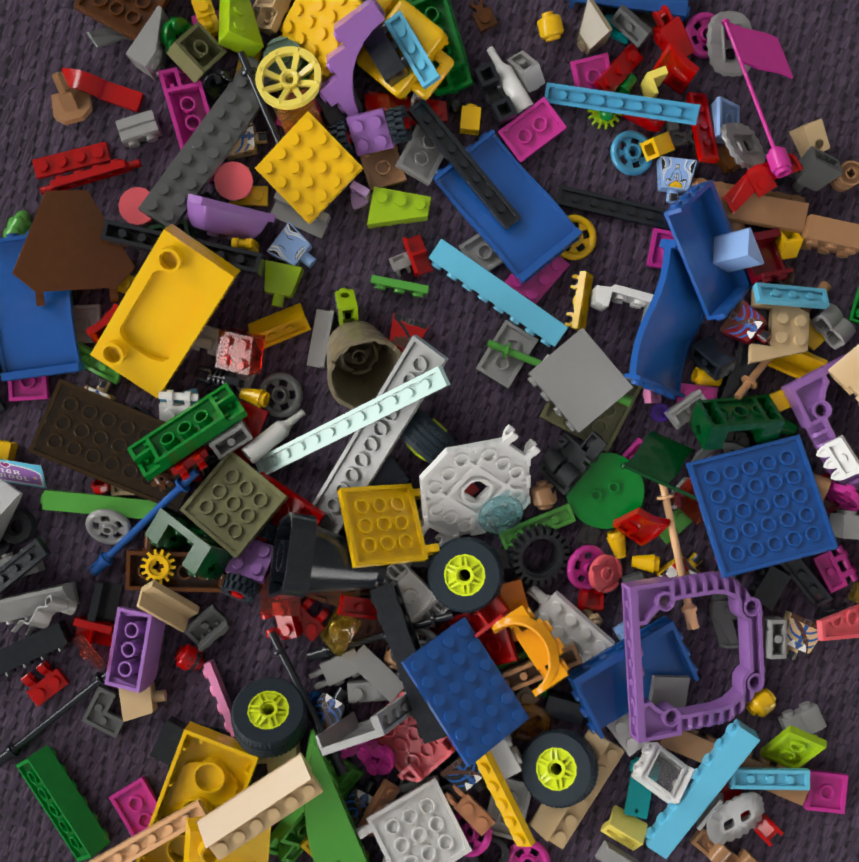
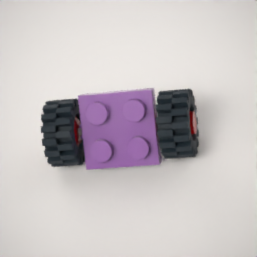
M400 105L388 108L387 112H385L383 107L330 123L329 129L331 131L329 133L351 155L356 152L357 156L394 148L395 144L411 141L412 125H410L411 120L406 107Z
M268 522L239 559L232 557L225 569L227 574L220 588L222 593L244 603L254 602L260 588L257 583H264L271 567L276 525Z

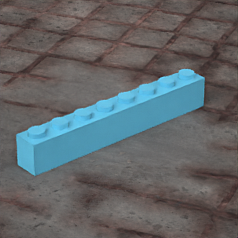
M441 239L429 256V259L432 260L431 265L438 270L443 268L448 271L446 274L454 281L457 279L462 281V287L470 292L475 290L479 293V299L485 303L488 301L492 302L495 305L493 308L501 314L504 312L509 314V320L516 325L521 323L526 326V332L532 336L535 334L542 338L540 341L549 348L551 345L555 347L569 328L445 240Z
M735 719L733 723L727 726L724 735L716 740L710 753L705 754L702 763L698 768H695L679 804L668 803L667 808L658 814L656 822L652 827L647 828L645 841L648 848L667 859L759 743L760 739L756 731L738 719Z

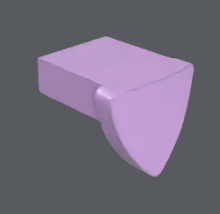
M353 180L350 185L351 204L353 209L356 210L369 204L372 200V194L370 189Z

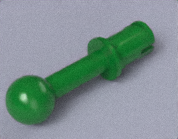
M629 74L621 85L616 88V92L630 94V90L638 80L637 77ZM600 111L599 115L602 120L609 121L614 117L615 113Z

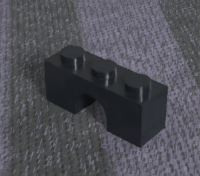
M491 61L475 69L474 79L498 129L509 124L516 118L517 111L510 97H506L502 90L500 76L493 62Z

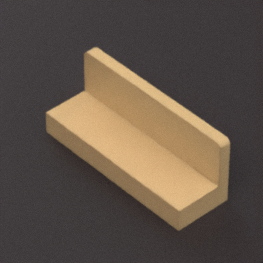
M155 580L141 588L137 603L138 608L180 632L186 631L188 619L198 614L200 608Z

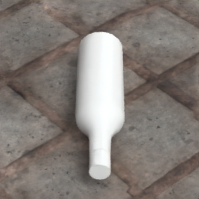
M491 46L486 51L500 76L501 87L506 96L510 97L517 114L520 115L534 105L513 68L502 62L494 47Z
M300 409L287 420L276 421L241 450L247 459L255 464L288 437L291 427L306 415L305 412Z

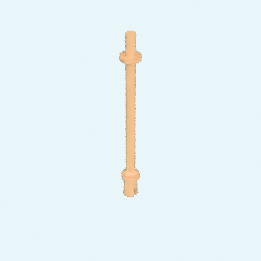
M659 484L661 495L657 496V500H662L666 519L671 520L668 530L678 576H684L686 572L670 501L674 494H669L668 488ZM691 598L683 599L684 605L681 611L685 616L687 630L698 629L697 606L692 603Z

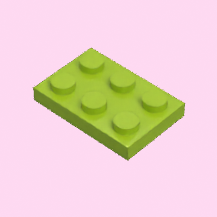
M789 725L761 748L760 756L787 768H800L827 747V741L819 738L817 735Z

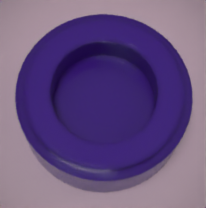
M664 403L655 404L650 411L652 419L656 422L666 421L668 418L664 412L669 409L668 405Z

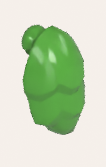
M21 210L9 218L7 227L3 232V238L7 237L6 234L10 233L26 235V231H29L32 225L31 217L27 211Z

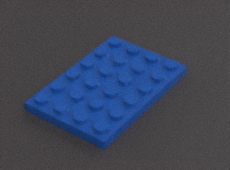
M463 617L403 660L401 664L465 765L470 767L527 721L529 717L479 638H475V632L467 619Z

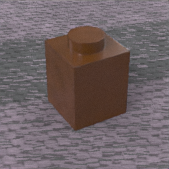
M726 145L718 149L720 159L717 161V164L724 174L729 171L734 173L741 168L740 164H736L734 157L730 156Z

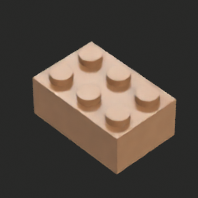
M813 214L806 217L804 231L802 234L799 233L803 238L800 249H817V252L820 254L835 253L836 257L848 258V256L859 252V224Z

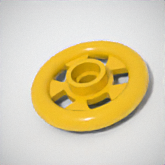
M569 215L568 218L572 223H579L578 228L581 232L588 231L589 238L583 239L582 233L581 238L570 246L571 249L569 251L565 250L560 256L568 260H580L587 257L593 251L597 241L596 230L593 224L585 217ZM582 243L585 248L578 252L576 247Z

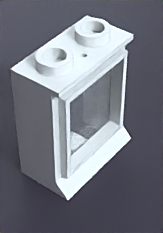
M648 742L642 748L640 759L633 766L631 777L666 803L679 804L695 769L687 766L659 745L658 742Z

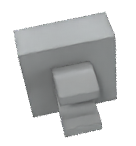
M406 252L388 259L393 271H396L399 277H401L400 270L402 268H406L408 273L411 272L409 267L411 262Z

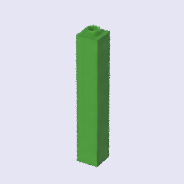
M51 489L44 490L40 500L42 510L90 514L98 509H112L120 512L126 518L136 519L144 518L157 505V503L145 498L96 495Z

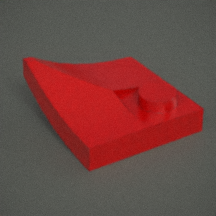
M672 39L652 70L666 66L668 74L663 83L681 95L700 68L685 56L675 40Z
M114 303L101 320L86 329L85 332L91 337L94 344H97L119 305Z
M637 508L615 519L612 526L640 546H643L660 535L670 525L671 520L654 516L641 508Z

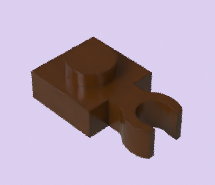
M470 0V7L476 12L472 14V18L480 34L497 26L498 22L490 7H483V0H478L479 5H474L472 0Z

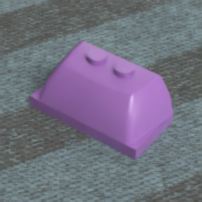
M188 194L187 213L191 226L207 231V235L219 237V234H222L228 240H232V238L254 239L263 231L268 221L273 223L275 221L276 215Z
M123 606L117 607L104 684L137 693L147 689L157 676L166 623L145 611Z

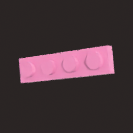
M211 659L203 664V674L210 681V691L212 696L217 699L218 712L220 715L223 714L225 719V729L228 733L230 732L231 737H234L231 723L232 703L214 659Z

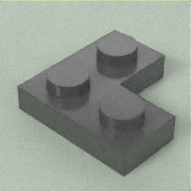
M100 685L81 721L117 738L125 723L122 716L110 711L118 693Z

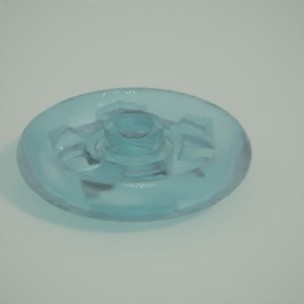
M505 495L492 498L481 508L478 515L479 524L482 529L489 533H505L513 529L520 522L523 516V506L518 499L512 496ZM507 503V506H500V504ZM491 509V510H492V514H491V515H487V513H488L489 510ZM515 509V514L511 515L510 510ZM491 520L495 522L493 526L488 524Z

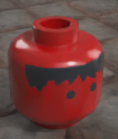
M191 644L182 645L174 657L176 666L188 673H192L196 669L200 670L205 661L202 659L203 651L200 652L197 647Z

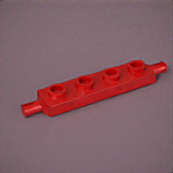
M114 159L109 164H96L88 170L80 169L74 171V174L56 176L54 180H50V185L40 187V192L44 195L45 191L72 189L130 172L131 169L142 167L140 159L130 162L124 159Z

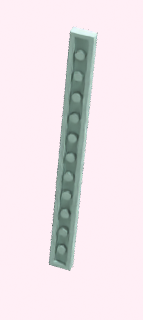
M442 365L268 452L255 463L259 473L265 472L269 475L449 386L450 382Z

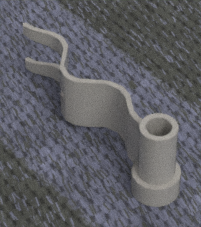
M49 595L45 600V606L37 607L30 621L19 620L11 632H17L23 624L30 625L25 634L27 636H30L36 627L45 629L56 612L68 615L74 614L77 608V601Z

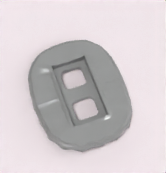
M735 11L719 12L711 18L707 25L706 46L708 48L707 54L710 58L709 64L713 66L715 72L720 73L722 76H742L743 72L737 56L735 60H728L726 58V49H733L730 40L725 39L726 28L725 25H722V20L727 18L730 23L746 29H753L750 21L744 14ZM744 64L746 71L748 72L751 67Z
M736 122L722 125L720 129L721 138L726 143L730 156L734 157L736 164H740L742 168L750 169L756 164L765 163L766 154L763 152V146L749 126ZM743 142H746L750 151L746 149Z
M755 792L742 793L740 796H736L732 800L719 805L707 818L706 828L709 839L715 844L720 843L724 845L727 841L733 842L735 838H741L743 834H748L750 829L756 828L757 823L762 821V814L765 812L763 798ZM749 810L748 815L740 817L741 813ZM732 818L733 822L724 827V822Z

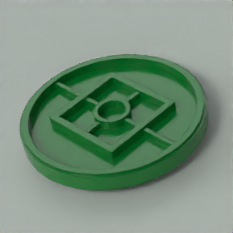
M601 452L596 463L589 464L591 467L567 494L568 503L573 513L582 522L595 528L611 529L614 528L612 525L615 519L641 507L644 498L643 479L641 475L625 468L621 469V463L629 461L627 458L616 453Z

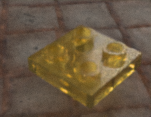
M337 608L319 637L334 654L341 657L362 623L356 617L338 615Z

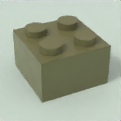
M198 21L172 44L166 54L196 83L222 59L227 51L218 44L217 40Z

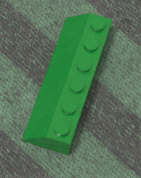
M46 745L18 763L16 767L76 860L79 862L92 858L110 843L109 834L104 828H101L97 815L90 811L86 798L79 794L77 784L68 777L66 767L57 760L55 750Z

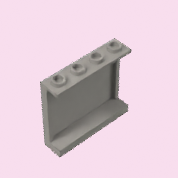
M583 328L528 373L530 376L528 381L534 388L538 386L541 389L540 395L547 403L551 401L555 406L552 408L559 417L563 415L567 420L566 426L572 432L576 431L577 433L582 431L633 388Z
M403 694L371 716L370 719L359 723L355 712H351L315 736L322 756L386 735L411 716L410 702Z

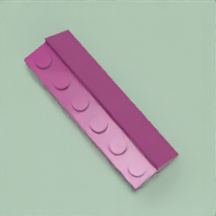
M177 67L160 70L158 74L180 149H182L210 110L200 79L194 83L182 69L178 70ZM215 174L213 175V177L211 178V180L208 182V184H210V182L214 181Z

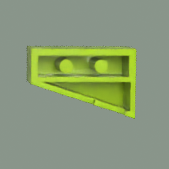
M219 0L218 44L237 53L244 51L247 57L251 56L254 58L264 45L250 0Z
M374 187L367 222L368 229L428 221L431 197Z

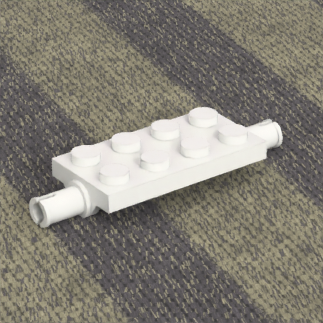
M532 586L528 589L527 594L539 603L538 609L533 612L535 615L533 619L542 618L543 621L548 620L553 628L551 631L554 638L559 637L564 645L574 641L582 658V663L615 644L611 637L560 592L556 591L552 595H546L537 586Z

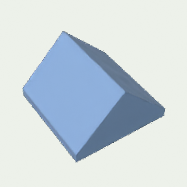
M719 96L710 105V115L716 143L726 144L721 138L720 129L726 123H740V106Z
M751 227L715 236L713 264L726 272L763 265L764 261Z

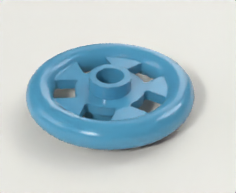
M634 130L624 131L617 135L610 148V155L614 166L620 172L630 176L646 172L651 166L653 159L646 162L645 157H641L642 148L640 143L649 139L641 132ZM632 138L639 141L638 145L631 143ZM621 142L626 144L623 150L619 148ZM623 156L627 163L623 164L619 157ZM638 161L640 166L634 168L632 163Z

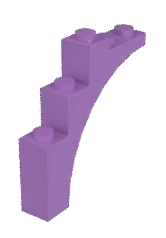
M366 0L334 24L333 35L339 43L343 44L327 54L326 65L330 72L335 74L322 83L319 94L323 101L328 102L331 107L338 103L340 111L348 116L362 113L355 97L353 70L357 55L364 41L385 20V12L377 0Z

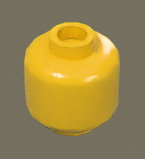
M553 11L543 13L542 18L537 21L541 39L550 42L561 38L560 35L563 34L564 28L559 14H553Z
M762 688L760 691L755 692L751 702L747 701L746 708L754 716L765 717L775 709L776 697L769 689Z

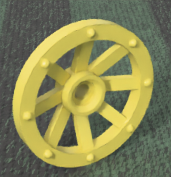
M296 46L281 47L270 52L260 62L255 76L256 86L262 99L270 106L282 110L297 109L311 102L318 94L323 79L322 70L316 57L308 50ZM293 56L291 69L286 68L281 58ZM300 58L308 61L309 64L297 73ZM275 61L282 72L280 75L267 70ZM314 69V80H302ZM264 76L279 83L264 87ZM299 87H310L303 95L299 91ZM283 90L278 99L269 94ZM290 93H294L296 99L286 100Z

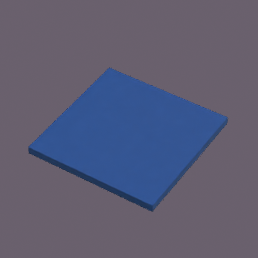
M800 434L686 463L722 579L839 548Z

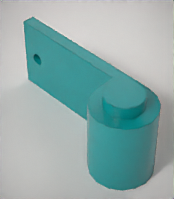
M635 757L634 760L630 761L629 771H631V774L634 764L640 757ZM655 761L648 777L657 781L660 774V763ZM631 776L623 814L647 819L652 792Z

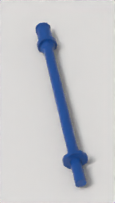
M193 469L189 473L191 477L185 481L177 478L175 480L176 486L112 549L99 555V558L89 566L90 573L98 576L107 566H111L114 562L113 557L155 518L160 508L164 509L182 491L187 493L190 490L189 484L199 475V472Z

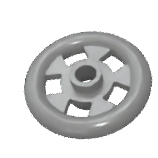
M112 509L95 510L87 516L85 522L86 529L91 537L108 545H116L132 529L130 521L123 514ZM118 521H119L123 526L119 527V526H118ZM93 522L99 523V527H94ZM119 532L122 535L117 537L115 534Z

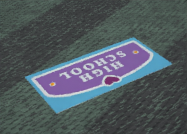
M0 459V478L6 482L47 489L41 465Z

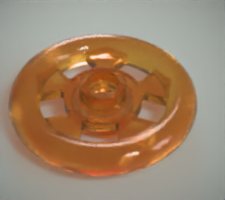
M529 703L521 704L523 709L528 712L529 719L515 729L511 735L518 740L531 742L538 734L551 729V719L548 713L541 707ZM539 715L542 720L537 721L535 716ZM537 727H540V728H541V730H540L539 732H536V731H534V730H535ZM522 729L523 731L528 732V734L520 732V730Z

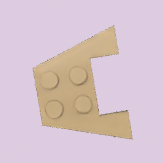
M751 289V307L769 310L768 332L772 336L767 345H749L748 364L807 352L810 313L798 307L758 304L755 302L754 292Z

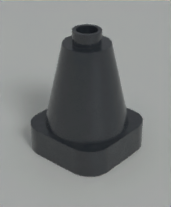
M289 512L280 519L276 529L268 595L272 599L296 601L310 594L372 589L376 582H383L385 580L387 565L352 568L347 537L317 526L315 516Z

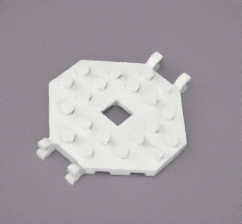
M508 424L503 431V436L500 438L445 448L419 476L422 520H420L423 536L429 528L439 532L435 539L439 541L438 545L440 548L444 543L460 538V535L470 534L473 536L486 533V530L496 528L497 531L505 529L530 504L529 488H531V475L529 473V466H531V459L541 451L536 447L537 443L529 439L524 447V451L513 446L511 443L519 436L514 432L515 428ZM476 481L487 485L476 498L464 492L471 483Z

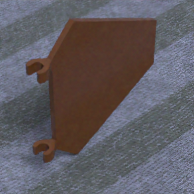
M88 190L45 191L12 272L13 275L35 291L36 306H45V291L109 288L110 302L119 301L117 287L135 268L122 246L108 244L101 239L105 218Z

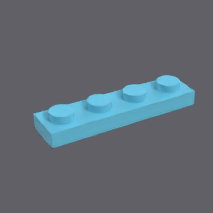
M401 10L384 22L422 87L427 89L441 79V76Z
M759 282L752 286L755 302L758 304L827 309L830 306L827 291L823 288Z
M739 767L729 779V787L731 789L810 790V770L808 768Z

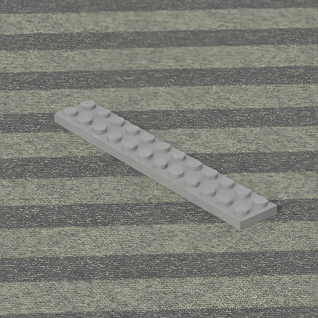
M413 335L376 398L442 365L444 367L449 358L418 335ZM424 398L354 433L312 503L326 513L319 525L320 527L337 534L341 533L344 528V522L337 491L340 488L370 486Z

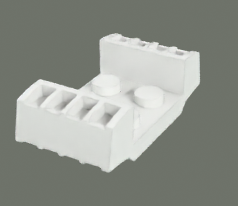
M617 284L611 287L597 285L591 291L590 307L603 311L609 306L610 299L617 304L626 302L630 303L632 308L641 309V307H644L643 319L654 295Z
M411 562L390 564L387 567L385 580L383 582H376L374 585L377 588L397 581L412 623L430 618L431 612H434L437 616L449 610L435 598L431 587L410 568Z

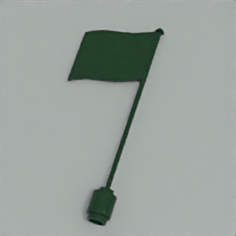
M652 431L644 438L636 454L627 463H621V469L630 470L697 501L695 495L669 484L679 473L686 457L694 449Z

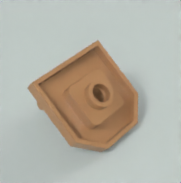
M62 72L52 74L54 83L59 91L57 94L51 95L55 120L64 125L84 121L93 111L91 95L69 87Z

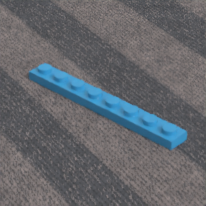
M549 82L546 83L544 96L552 104L689 125H697L701 106L698 104Z

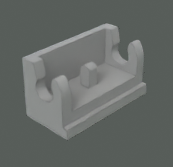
M700 389L694 390L664 412L676 430L690 420L697 400H707Z

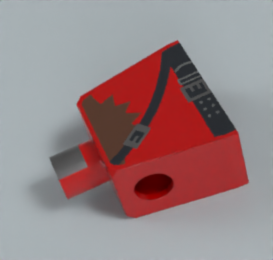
M394 313L389 340L403 353L413 335L424 338L429 325Z

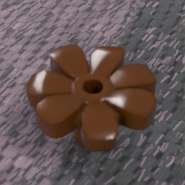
M169 467L154 477V481L151 484L153 487L159 485L160 490H165L166 485L168 487L174 485L171 479H174L176 475L174 476L172 472L169 473Z

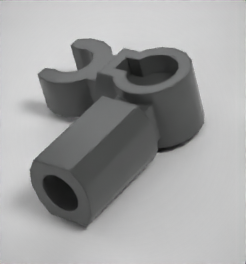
M664 122L666 131L669 132L675 149L685 146L687 143L695 145L694 139L691 137L693 134L692 130L687 134L685 132L680 133L679 123Z

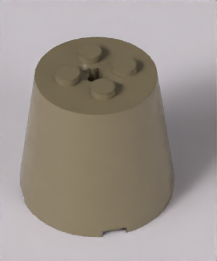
M350 321L340 325L333 331L327 342V380L332 396L340 405L342 404L350 410L375 399L402 352L370 323Z

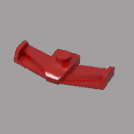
M792 153L788 154L792 164V172L790 174L803 170L797 157ZM768 162L756 164L747 170L743 177L722 199L730 212L734 214L754 192L760 198L777 187L774 180L778 178L772 174Z

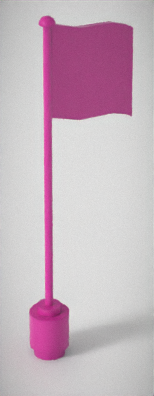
M725 18L722 20V25H725L771 145L766 159L772 174L776 178L785 177L792 172L791 161L786 148L775 146L744 64L758 70L778 73L790 79L793 78V75L777 37L765 32L743 28L730 23L729 19Z

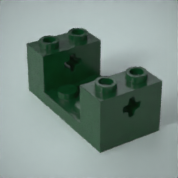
M769 394L743 396L741 400L735 397L697 400L689 421L703 450L722 449L728 432L749 430L757 445L775 441L778 439L785 423L783 416Z
M163 508L159 509L145 533V536L150 539V543L158 548L163 546L172 551L173 549L182 550L186 542L192 545L182 566L188 570L187 573L195 578L201 576L206 580H219L228 562L233 557L186 515Z

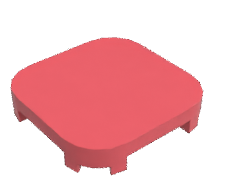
M403 690L401 693H399V694L394 698V700H396L398 697H400L401 695H403V694H404V690ZM412 715L386 735L373 740H377V744L382 747L384 744L393 751L396 757L394 765L400 772L397 776L402 781L405 779L418 783L450 757L456 749L448 736L424 744L423 739L418 735V725Z

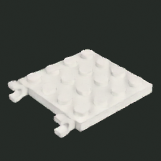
M432 778L366 817L368 824L355 829L360 839L373 832L387 862H455L472 851L436 778Z

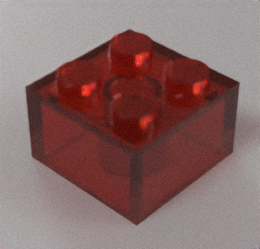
M235 328L219 329L215 368L247 376L261 373L265 335Z

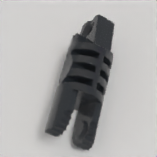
M200 365L199 370L206 373L209 372L207 379L197 377V382L218 387L227 383L231 390L232 386L243 388L245 381L235 378V373Z

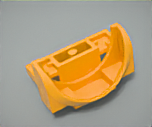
M521 605L495 623L491 629L495 634L507 627L514 631L517 640L530 660L544 677L542 683L532 691L534 696L537 697L569 676L567 671L570 668L564 659L559 660V656L564 654L562 649L565 646L559 637L554 638L551 631L553 628L548 620L543 621L542 618L534 620L535 615L532 610Z

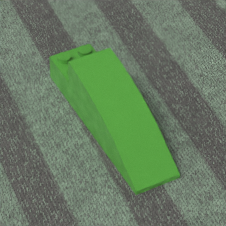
M312 729L310 730L305 759L312 767V773L323 787L321 794L304 804L307 836L313 861L370 862L362 840L355 831L356 826L326 756H322L317 746L316 732Z

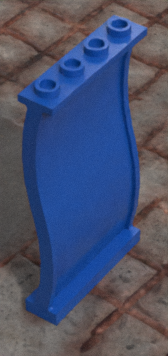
M492 129L489 133H483L479 137L478 142L474 145H468L465 149L521 216L517 223L505 231L450 163L446 168H441L435 173V177H433L434 184L439 187L456 210L498 255L515 276L517 282L523 286L581 238L582 232L578 227H575L551 196L519 164Z
M26 231V235L10 233L6 234L7 237L0 238V364L2 368V373L0 374L2 381H15L85 371L76 334L72 290L45 291V306H36L35 291L12 274L29 231Z
M661 239L659 247L664 249L660 278L634 341L629 374L625 373L624 377L630 379L631 384L643 386V389L651 390L656 394L665 395L664 397L676 400V397L685 398V394L681 393L683 369L689 349L700 328L705 313L675 240Z

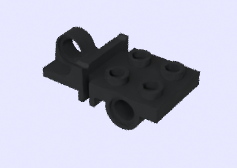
M592 431L583 443H580L571 433H566L561 437L563 441H558L555 448L550 449L543 456L542 464L537 470L563 495H567L591 467L589 464L596 463L600 453L608 445L604 438L595 431Z

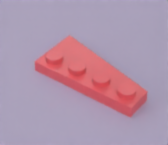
M859 604L817 620L818 641L859 638Z

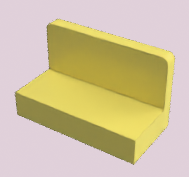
M666 66L646 73L640 84L644 97H657L659 94L657 87L661 85L668 74Z
M615 805L610 819L602 825L601 832L634 851L643 845L648 825L637 817L623 814L624 809Z

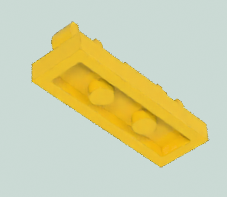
M191 0L197 20L213 37L217 36L219 21L212 0Z
M580 271V275H572L573 279H578L577 285L570 286L576 290V295L573 298L574 313H566L567 316L572 317V322L565 323L567 327L577 331L581 328L586 329L593 283L592 274Z

